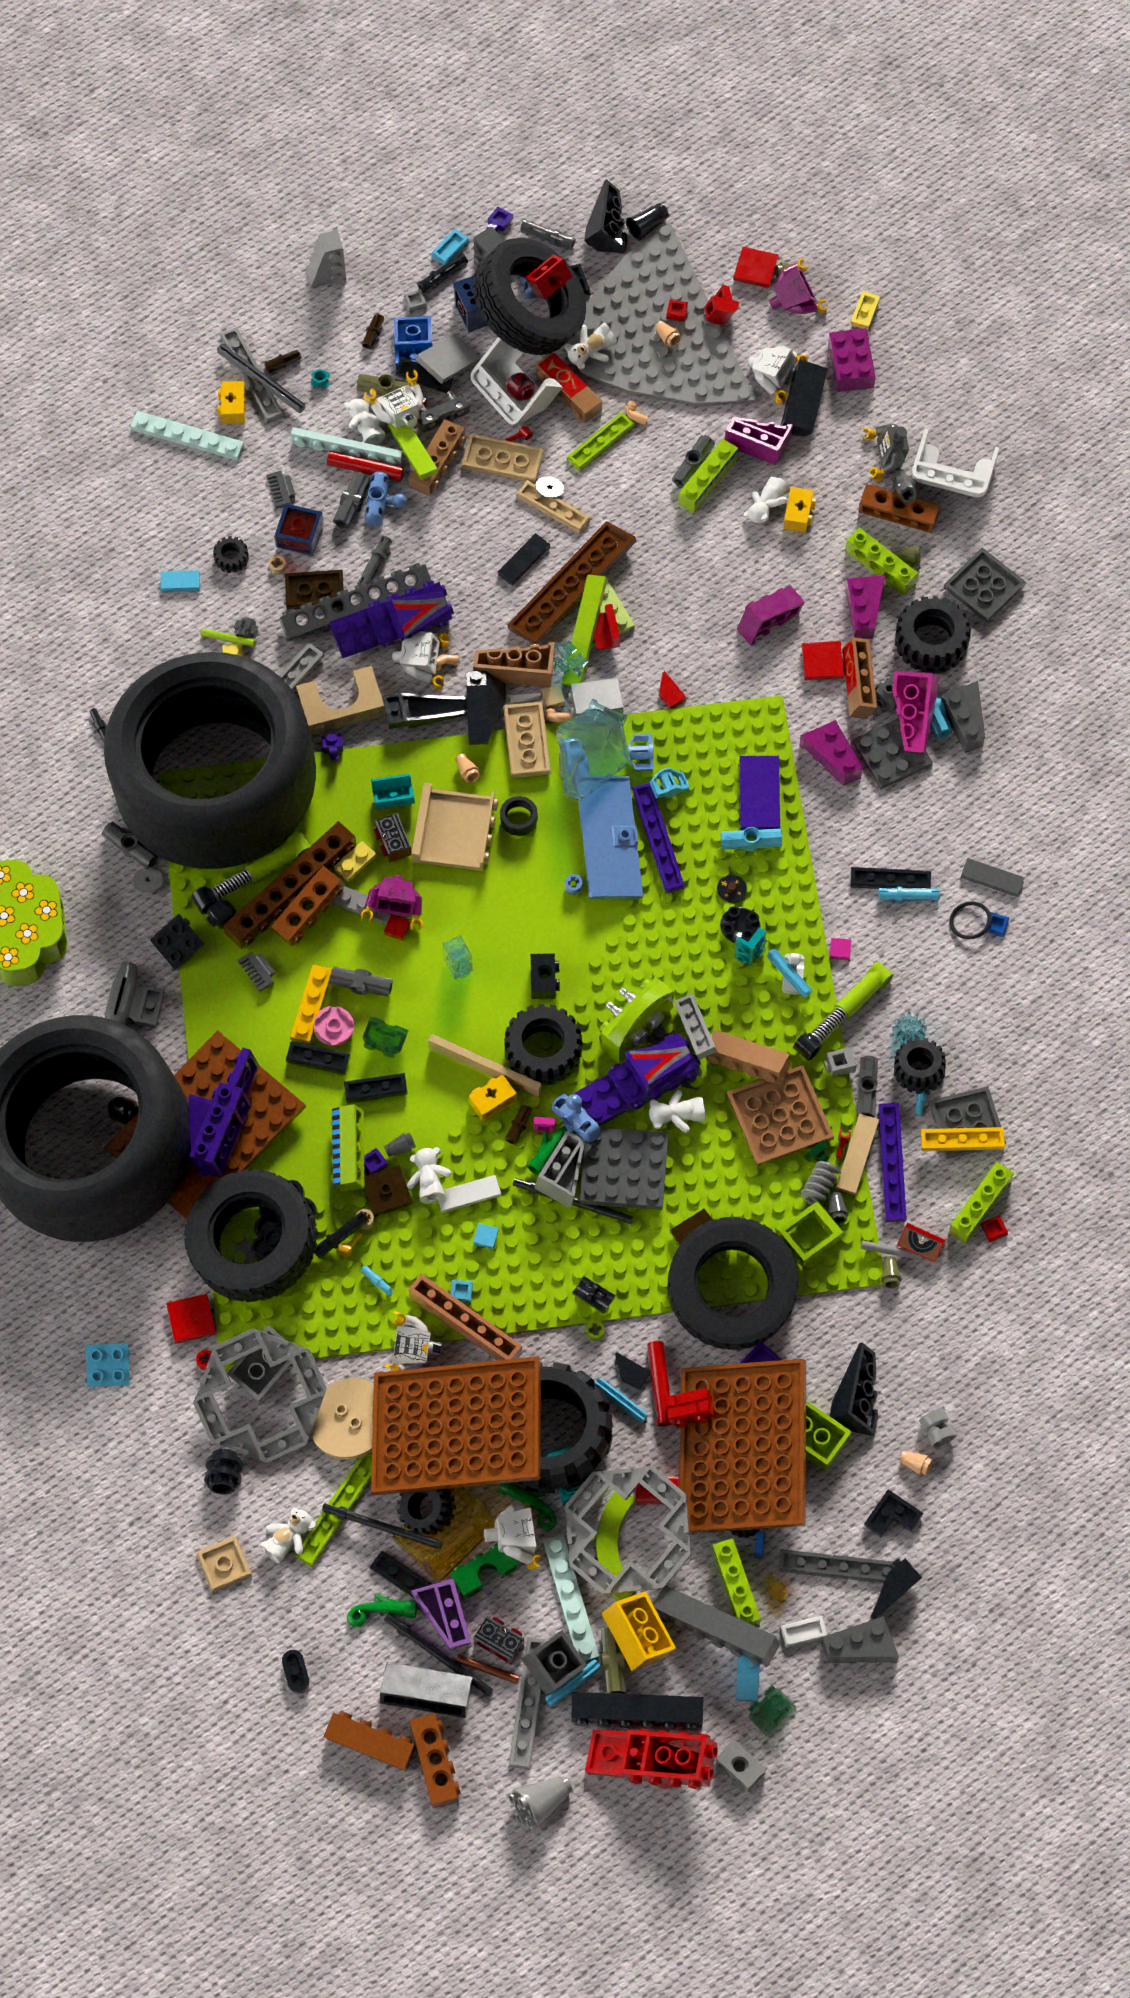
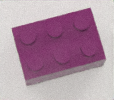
M867 328L829 332L828 347L837 392L874 388L876 375Z

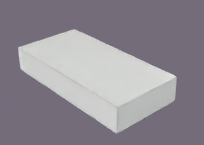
M822 1616L780 1626L786 1648L821 1640L822 1637L827 1636Z

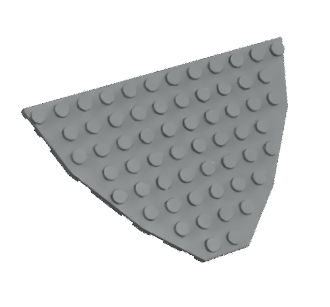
M671 223L662 226L658 232L628 252L587 301L586 316L583 325L587 326V337L589 338L601 324L606 323L615 335L617 343L598 351L609 357L607 362L588 357L583 369L580 370L575 365L579 375L586 379L596 380L599 384L610 388L615 387L629 395H644L647 398L674 403L683 402L696 407L716 406L724 403H732V405L749 402V404L756 403V398L720 324L707 322L704 307L708 299ZM669 300L688 302L685 322L666 319ZM663 321L680 332L681 341L675 347L665 345L655 330V325L658 322ZM580 330L566 344L574 345L580 343Z

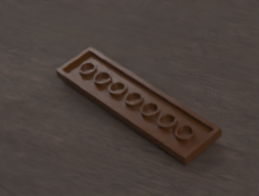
M606 521L507 624L508 629L532 644H540L582 600L587 575L604 576L637 542L635 536Z

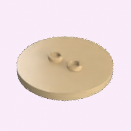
M349 1378L337 1381L327 1387L310 1433L313 1441L322 1452L330 1457L341 1460L361 1458L372 1452L374 1383L364 1379Z

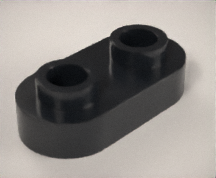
M289 1650L282 1657L289 1689L293 1693L301 1694L310 1685L303 1655L297 1650ZM291 1659L297 1660V1664L294 1666L290 1665L289 1662ZM300 1679L303 1681L301 1686L295 1685L296 1680Z

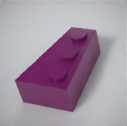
M733 417L725 431L724 440L738 447L740 452L776 465L791 439L793 424L781 426L775 425V422L765 424L757 423V420Z
M885 575L847 579L846 595L853 637L874 638Z
M791 585L784 589L780 588L771 595L767 594L756 602L748 603L737 630L750 645H753L758 636L761 634L768 635L770 628L776 624L781 626L798 615L805 601Z

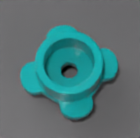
M318 369L311 373L313 377L311 386L313 388L318 386L327 388L330 385L328 381L330 373L328 371Z

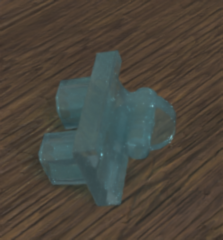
M568 640L561 646L558 642L553 645L562 657V659L559 657L554 658V671L567 674L569 672L567 667L569 666L578 677L583 674L581 669L588 662L581 653L572 659L570 658V655L578 650L574 644Z

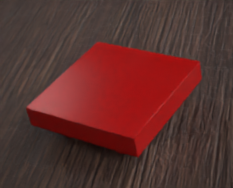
M742 246L733 280L770 288L779 254Z
M841 641L802 643L805 681L844 679Z
M207 1293L166 1303L175 1344L216 1335Z

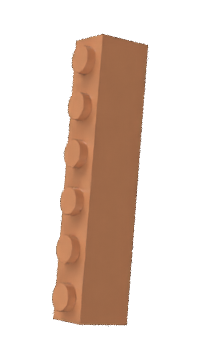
M420 1274L408 1289L410 1299L494 1359H516L522 1355L521 1344L424 1275Z

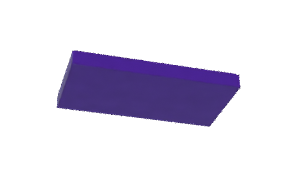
M739 756L740 830H745L748 827H755L758 830L780 829L779 756Z

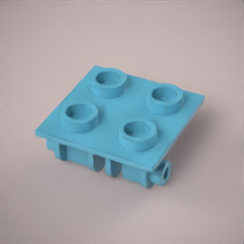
M128 1343L86 1345L87 1387L130 1385V1349L128 1348Z

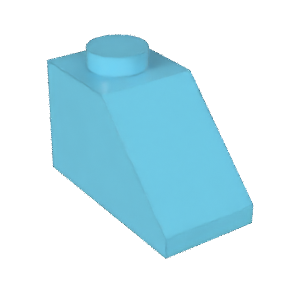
M742 1655L738 1657L736 1700L757 1702L760 1666L753 1664L748 1660L749 1658Z

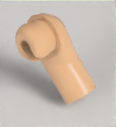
M629 401L627 406H625L629 419L646 425L648 416L638 413L636 410L637 403Z
M447 654L438 656L436 671H441L444 664L458 666L459 656Z
M552 708L545 711V719L548 722H574L571 713H556Z

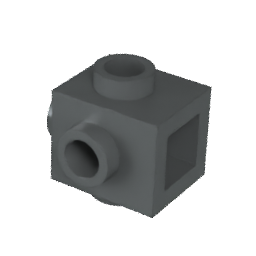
M887 678L883 683L880 682L875 687L876 702L880 708H884L892 714L897 706L892 691L893 682Z

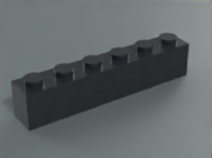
M572 1692L571 1722L575 1723L576 1726H588L589 1723H597L599 1727H610L611 1724H619L621 1728H632V1725H641L643 1729L663 1726V1729L666 1730L685 1727V1730L696 1731L698 1727L702 1728L704 1697Z

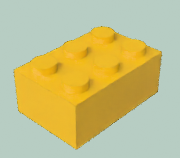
M646 1591L616 1601L601 1613L631 1671L661 1661L676 1649Z

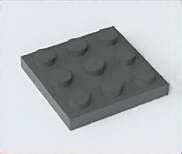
M982 547L944 584L943 588L988 623L1025 587L1026 582Z
M899 718L852 740L853 745L880 790L933 765L926 750L925 753L905 751Z
M988 1086L929 1100V1107L936 1129L1001 1127ZM982 1150L944 1151L946 1159Z

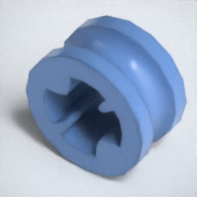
M576 874L566 877L565 890L569 894L575 895L581 892L583 886L581 877ZM572 881H575V884H576V887H575V888H572V885H571V882H572Z

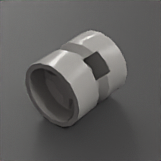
M943 1408L931 1411L919 1420L923 1430L929 1433L927 1438L933 1448L947 1444L957 1437L953 1426L948 1424L949 1418Z

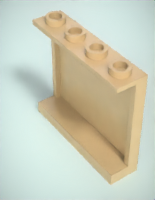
M424 783L411 853L412 862L483 871L484 864L489 862L487 846L491 847L492 844L490 828L494 829L495 817H492L493 811H497L498 807L495 791L491 792V796L436 790L432 789V783Z

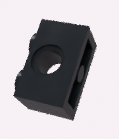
M555 953L530 954L531 999H556V991H560L559 979H555V973H559V961H555ZM543 974L550 975V977L546 979L541 978L540 976Z

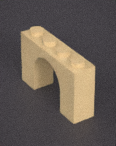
M372 666L353 671L358 698L352 706L346 709L335 710L327 707L321 701L315 681L296 686L299 702L304 710L310 734H321L328 729H340L347 724H359L363 720L370 718L378 719L385 715L384 703Z

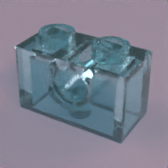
M460 935L443 943L444 961L453 978L467 977L473 971L472 955L462 936Z

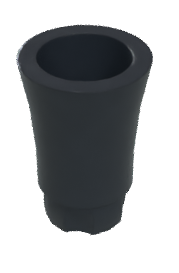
M658 203L634 216L628 217L626 219V226L629 233L636 240L641 241L648 233L669 218L668 210L664 204Z

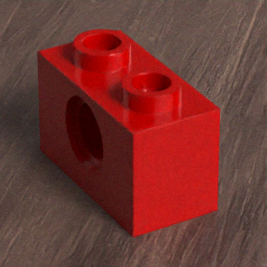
M553 254L525 278L534 294L545 300L551 297L558 288L567 284L568 280L573 276L564 259Z

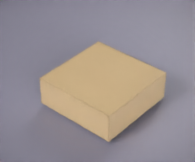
M560 685L541 689L546 709L565 705Z

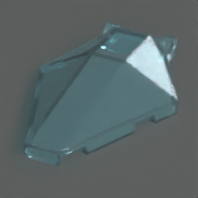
M592 698L586 711L558 726L556 736L557 744L560 746L559 764L561 780L564 783V794L581 801L589 793H593L608 781L613 774L628 765L630 757L623 728L628 716L627 714H620L609 709Z

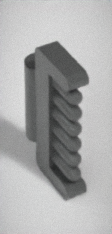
M282 471L267 474L269 487H272L270 491H273L271 494L275 495L272 498L276 499L274 500L275 508H282L285 506V503L291 504L290 498H294L296 495L290 476L286 475L283 477Z
M249 952L238 960L239 965L250 976L249 978L253 979L252 982L256 983L255 986L258 987L259 992L273 985L271 977L275 974V971L262 954L255 956L253 952Z

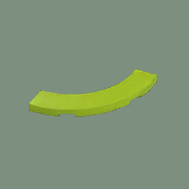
M616 1491L602 1512L596 1537L597 1560L614 1576H617L623 1569L618 1554L619 1529L625 1515L636 1502L631 1495L625 1500ZM635 1592L615 1593L612 1595L619 1601L631 1597Z

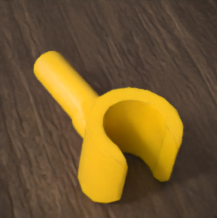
M359 1232L349 1244L342 1242L338 1248V1254L349 1257L353 1247L363 1235Z

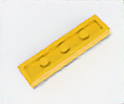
M312 965L291 1032V1040L311 1044L314 1034V1020L322 1008L332 969Z
M1004 1127L921 1129L920 1131L921 1151L1002 1150L1005 1148Z

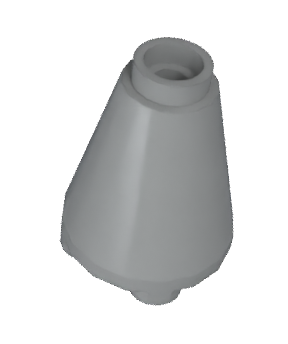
M563 1776L515 1788L508 1794V1799L517 1811L515 1817L520 1825L526 1824L531 1830L538 1828L569 1796V1793L572 1792V1786L568 1779Z

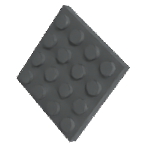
M600 1128L601 1137L593 1142L585 1141L580 1204L663 1210L668 1146L667 1132Z

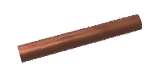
M458 1654L456 1658L457 1663L514 1684L518 1683L520 1676L461 1654Z

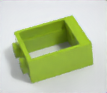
M818 1201L779 1228L777 1233L791 1250L796 1264L799 1263L803 1268L841 1241L843 1237V1231ZM812 1215L829 1237L804 1254L788 1232Z

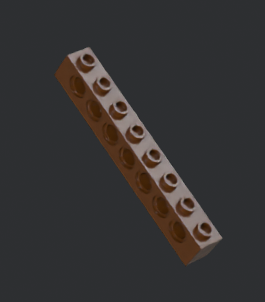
M338 821L223 925L225 935L241 949L246 945L249 946L260 932L266 931L270 923L274 919H278L322 866L329 870L345 854H348L356 847L355 835ZM333 845H338V846H339V847L336 848V849L330 848V847L333 846ZM318 858H324V859H325V860L322 861V862H317V861H316ZM309 871L310 874L303 875L302 872ZM290 884L296 885L294 888L287 887ZM276 897L282 898L280 901H273ZM262 910L267 911L266 914H258ZM248 923L253 924V925H252L251 927H249V928L244 927L245 924H248Z

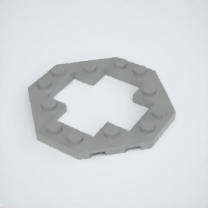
M253 1328L214 1346L193 1404L210 1442L268 1463L307 1444L327 1386L310 1349ZM262 1348L270 1367L288 1359L291 1360L307 1397L288 1406L297 1424L296 1426L258 1442L250 1423L230 1432L213 1394L232 1386L224 1365Z
M653 1466L592 1472L565 1504L569 1566L603 1595L664 1589L691 1557L687 1496ZM639 1484H641L671 1509L658 1528L674 1541L647 1574L633 1562L629 1561L621 1572L614 1576L585 1551L598 1533L585 1523L583 1518L609 1487L627 1500Z

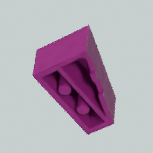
M836 720L800 735L799 746L808 751L813 756V759L820 762L843 786L861 779L863 768Z

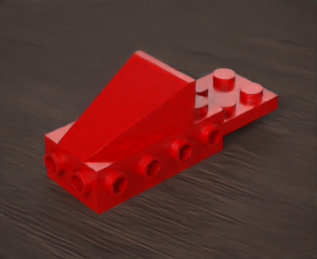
M593 1729L585 1773L589 1775L628 1778L629 1782L634 1784H642V1781H645L665 1790L673 1787L681 1788V1785H688L689 1788L700 1790L701 1787H710L711 1780L714 1777L713 1767L715 1758L718 1755V1744L710 1739L711 1736L706 1734L690 1735L685 1732L673 1734L663 1730L651 1732L647 1729H639L638 1731L628 1730V1732Z

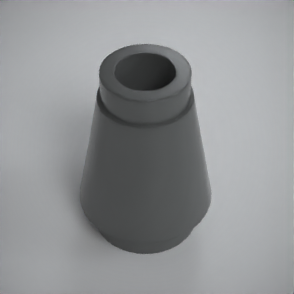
M409 1132L406 1134L402 1133L385 1145L384 1148L388 1157L411 1152L413 1148H416V1145Z
M833 1192L829 1195L828 1214L836 1224L845 1223L849 1216L840 1192Z

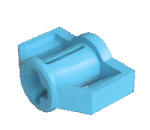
M671 768L660 770L649 783L656 799L661 797L670 798L679 793L687 792L690 788L684 773ZM673 776L677 777L681 786L676 784ZM656 779L660 780L664 790L660 789Z

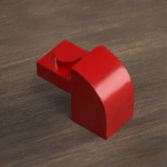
M722 285L716 295H712L705 305L704 311L707 322L726 324L738 309L739 302L732 300L729 286Z

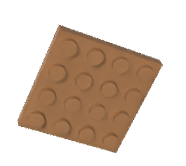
M803 1065L788 1070L781 1085L762 1079L728 1091L726 1094L757 1167L814 1147L822 1140L828 1142L834 1139V1135Z

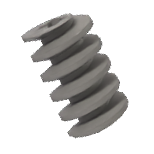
M817 1162L815 1169L812 1170V1175L809 1176L808 1182L801 1191V1197L810 1205L817 1201L826 1202L827 1198L823 1194L830 1195V1191L826 1187H834L831 1181H837L838 1179L834 1173L841 1174V1170L831 1163Z

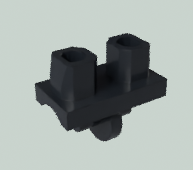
M585 1276L582 1277L580 1283L572 1292V1295L603 1314L615 1299L614 1294Z

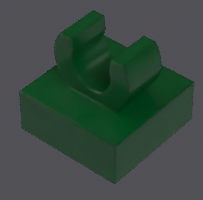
M822 1140L803 1157L808 1162L815 1158L816 1162H826L829 1157L823 1150L828 1145Z

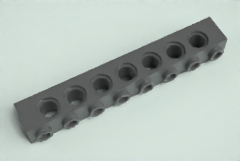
M420 563L409 566L408 571L402 572L400 569L392 572L389 578L384 579V576L373 579V583L367 586L366 583L354 586L355 590L348 592L345 589L337 592V597L331 599L329 596L318 599L319 603L312 605L311 602L300 606L301 610L295 612L293 609L287 610L282 613L283 616L279 618V621L288 641L329 626L330 621L368 608V603L379 600L380 603L387 601V596L396 593L399 597L405 594L404 590L416 587V590L423 588V583L432 580L426 564L420 566ZM406 576L414 578L415 583L413 586L405 583ZM390 582L394 583L397 587L396 592H389L387 584ZM370 589L378 591L379 596L377 599H372L369 596ZM358 596L361 601L360 605H353L351 597ZM339 602L342 605V611L335 612L332 607L333 603ZM316 609L323 610L324 618H316L314 611ZM299 615L306 618V624L303 626L296 622V617Z

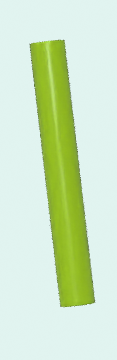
M201 629L200 636L250 647H255L256 645L255 639L207 629Z

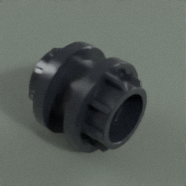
M217 1449L213 1451L212 1455L206 1459L205 1466L208 1471L205 1472L204 1482L213 1493L220 1495L231 1494L235 1492V1488L241 1485L242 1476L240 1472L243 1469V1461L233 1450Z

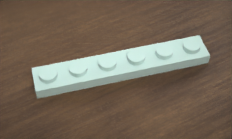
M140 411L136 412L130 426L131 430L236 461H238L244 447L243 441Z
M294 427L291 431V441L299 447L307 446L317 451H334L398 466L403 465V451Z
M564 1534L544 1539V1548L572 1644L584 1662L598 1659L599 1654L574 1569L569 1566V1552Z

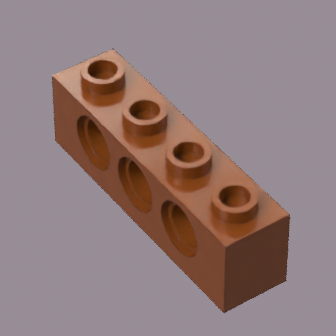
M866 484L859 503L858 512L932 533L939 514L940 505L917 498L910 503H905L897 493H892V490L889 491L877 485Z
M322 866L271 925V928L291 946L299 943L304 937V932L315 925L317 917L328 910L330 902L335 897L337 898L341 895L345 885L341 879ZM321 889H327L324 895H318ZM308 904H314L311 910H305ZM295 919H301L297 926H292V922Z
M435 1713L411 1719L410 1725L432 1808L458 1802L457 1795H461L458 1781L453 1782L451 1774L455 1773L452 1760H447L446 1753L450 1751L447 1740H442L440 1732L444 1731L441 1718L437 1719ZM428 1735H434L437 1738L432 1744L426 1743L424 1739ZM433 1756H440L442 1761L438 1765H433L430 1763V1759ZM439 1777H445L448 1780L444 1786H438L435 1782Z

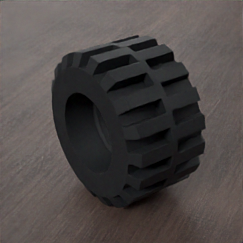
M920 1037L915 1038V1041L907 1040V1044L902 1043L900 1049L896 1051L894 1062V1075L896 1076V1081L898 1083L901 1082L900 1086L903 1089L907 1087V1091L911 1093L916 1091V1094H920L923 1090L926 1094L929 1093V1089L933 1091L937 1089V1085L940 1086L942 1084L946 1069L945 1052H942V1047L940 1045L936 1046V1042L933 1040L929 1042L928 1038L920 1040ZM915 1061H924L931 1067L926 1070H915L910 1064Z
M437 1489L400 1493L401 1500H397V1505H400V1508L397 1509V1514H401V1517H399L400 1522L405 1523L403 1526L411 1529L410 1531L424 1535H436L438 1532L445 1531L444 1526L449 1527L451 1525L449 1520L455 1517V1514H452L453 1510H456V1505H453L455 1498L450 1495L452 1493L451 1490ZM430 1495L433 1501V1509L431 1514L423 1519L420 1514V1505L423 1499Z

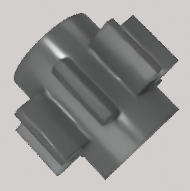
M244 617L241 621L236 620L234 633H236V636L250 639L252 637L255 639L258 633V626H256V622L253 619Z

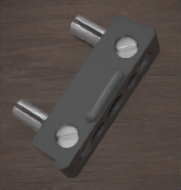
M448 391L449 401L428 410L423 404L420 410L421 413H419V423L422 426V431L427 432L441 426L444 419L453 421L470 412V403L465 400L463 395L456 397L453 391Z

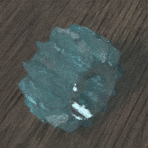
M910 1011L907 1013V1016L901 1013L899 1019L894 1020L895 1026L892 1027V1032L896 1033L894 1036L895 1040L901 1039L900 1044L909 1039L915 1041V1038L918 1037L924 1039L926 1036L924 1032L927 1031V1026L924 1025V1018L918 1019V1013L911 1016Z

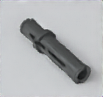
M526 219L523 220L520 227L521 231L551 241L553 245L558 244L571 250L575 245V238L561 234L559 230L554 231ZM533 228H535V229H537V230H540V231H542V232H545V234H543V233H541V232H538V231H536V230H533ZM551 235H553V236H555V237H558V238H561V239H563V240H559V239H557V238L551 237Z
M384 535L381 536L378 545L371 552L372 556L357 585L366 583L367 586L371 583L381 562L385 560L387 550L392 543L389 537L385 536L384 538Z

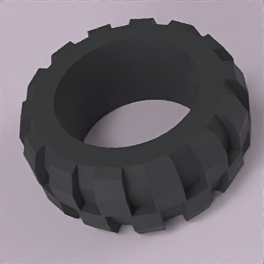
M541 1362V1399L553 1398L566 1401L575 1406L583 1414L587 1422L582 1437L570 1450L553 1457H540V1480L512 1482L513 1485L526 1491L530 1487L536 1488L539 1494H555V1489L567 1487L569 1491L582 1485L583 1478L592 1472H597L601 1468L603 1458L609 1454L613 1440L612 1415L609 1402L603 1390L598 1389L594 1379L585 1372L578 1371L576 1373L571 1370V1365L554 1362L553 1367H543Z

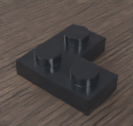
M887 1490L865 1521L864 1526L882 1537L894 1520L912 1532L924 1513L892 1491Z

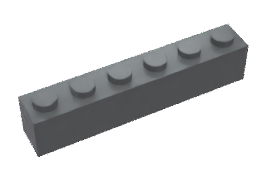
M668 1586L661 1590L653 1604L661 1621L665 1623L670 1621L682 1631L687 1629L693 1632V1635L699 1639H709L718 1648H723L724 1646L730 1649L732 1654L738 1657L743 1655L757 1666L762 1664L768 1667L780 1646L775 1635Z

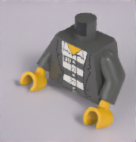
M897 424L882 425L876 427V430L864 428L862 432L868 433L866 437H863L864 439L873 441L876 435L878 436L877 444L882 469L879 470L873 467L869 473L873 475L871 479L881 481L884 474L888 475L897 469H901L909 451L907 430Z

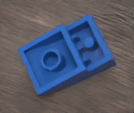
M431 316L394 318L396 369L400 357L417 362L415 360L417 355L433 346Z

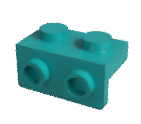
M410 774L371 780L375 809L415 804Z
M759 927L749 942L739 936L736 938L734 955L741 963H747L751 966L757 957L760 959L764 955L767 942L766 931Z

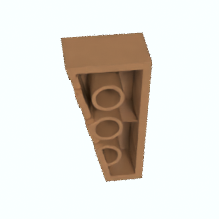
M550 642L544 646L532 644L526 648L515 646L508 650L497 648L475 651L473 671H487L506 684L551 687L555 642Z

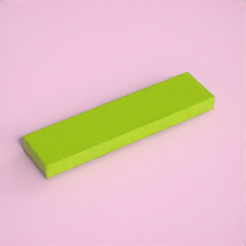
M623 412L619 413L569 454L567 461L580 472L634 428L635 423Z

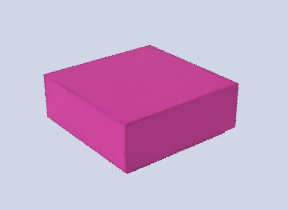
M831 938L830 959L850 961L851 939Z
M534 1117V1131L554 1133L555 1118Z

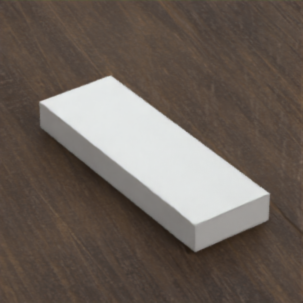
M493 1175L445 1189L446 1198L439 1200L438 1203L441 1213L500 1197L501 1191L496 1176Z

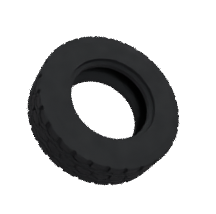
M512 238L500 243L477 266L473 278V293L476 305L489 328L509 346L532 355L551 354L567 343L581 329L584 323L586 300L583 288L575 272L565 261L573 277L568 280L567 284L558 288L551 297L546 298L549 307V318H541L529 312L514 295L510 284V275H518L525 278L553 254L560 258L562 257L551 248L535 240Z
M253 1169L251 1171H237V1173L228 1174L212 1183L196 1199L192 1210L189 1211L186 1220L187 1224H185V1249L194 1269L216 1293L219 1292L220 1295L228 1299L232 1298V1300L241 1302L263 1301L273 1296H278L285 1292V1290L290 1289L305 1274L316 1251V1240L318 1239L317 1224L308 1203L299 1190L292 1183H289L287 1179L269 1171L263 1172L262 1170ZM253 1207L267 1208L280 1215L282 1220L281 1238L276 1248L266 1258L252 1264H236L222 1256L220 1250L221 1234L225 1225L234 1215Z
M743 1217L714 1219L694 1229L677 1248L668 1273L667 1288L669 1302L679 1323L689 1334L699 1339L700 1342L719 1349L739 1350L750 1348L771 1338L781 1329L790 1316L799 1288L797 1265L791 1250L783 1242L784 1240L766 1225ZM737 1250L745 1252L754 1257L765 1271L768 1282L766 1298L760 1307L750 1314L740 1317L721 1315L713 1311L700 1295L698 1288L699 1270L708 1258L721 1251Z

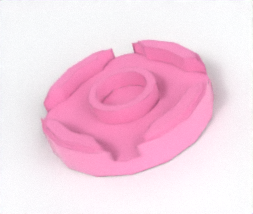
M326 1007L320 1010L315 1017L313 1024L314 1033L318 1040L325 1045L341 1046L353 1034V1018L348 1011L341 1007Z

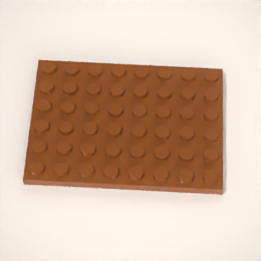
M218 1030L174 1075L187 1101L189 1094L213 1100V1091L215 1088H218L219 1083L228 1084L227 1079L230 1072L234 1070L236 1056L242 1050ZM259 1066L247 1094L252 1105L221 1178L231 1173H237V1171L246 1170L306 1108V1105L261 1066ZM138 1113L104 1146L105 1150L117 1159L133 1137L138 1121ZM191 1159L179 1188L167 1202L186 1220L189 1211L192 1210V1206L196 1199L200 1197V1194L207 1187L209 1188L212 1183L221 1179L210 1175V1177L201 1175Z
M539 1356L374 1373L371 1493L373 1496L540 1480L541 1359Z
M792 1359L681 1368V1393L707 1388L712 1395L715 1415L713 1418H708V1421L705 1423L694 1421L689 1422L685 1427H680L679 1488L687 1496L690 1533L806 1526V1360Z

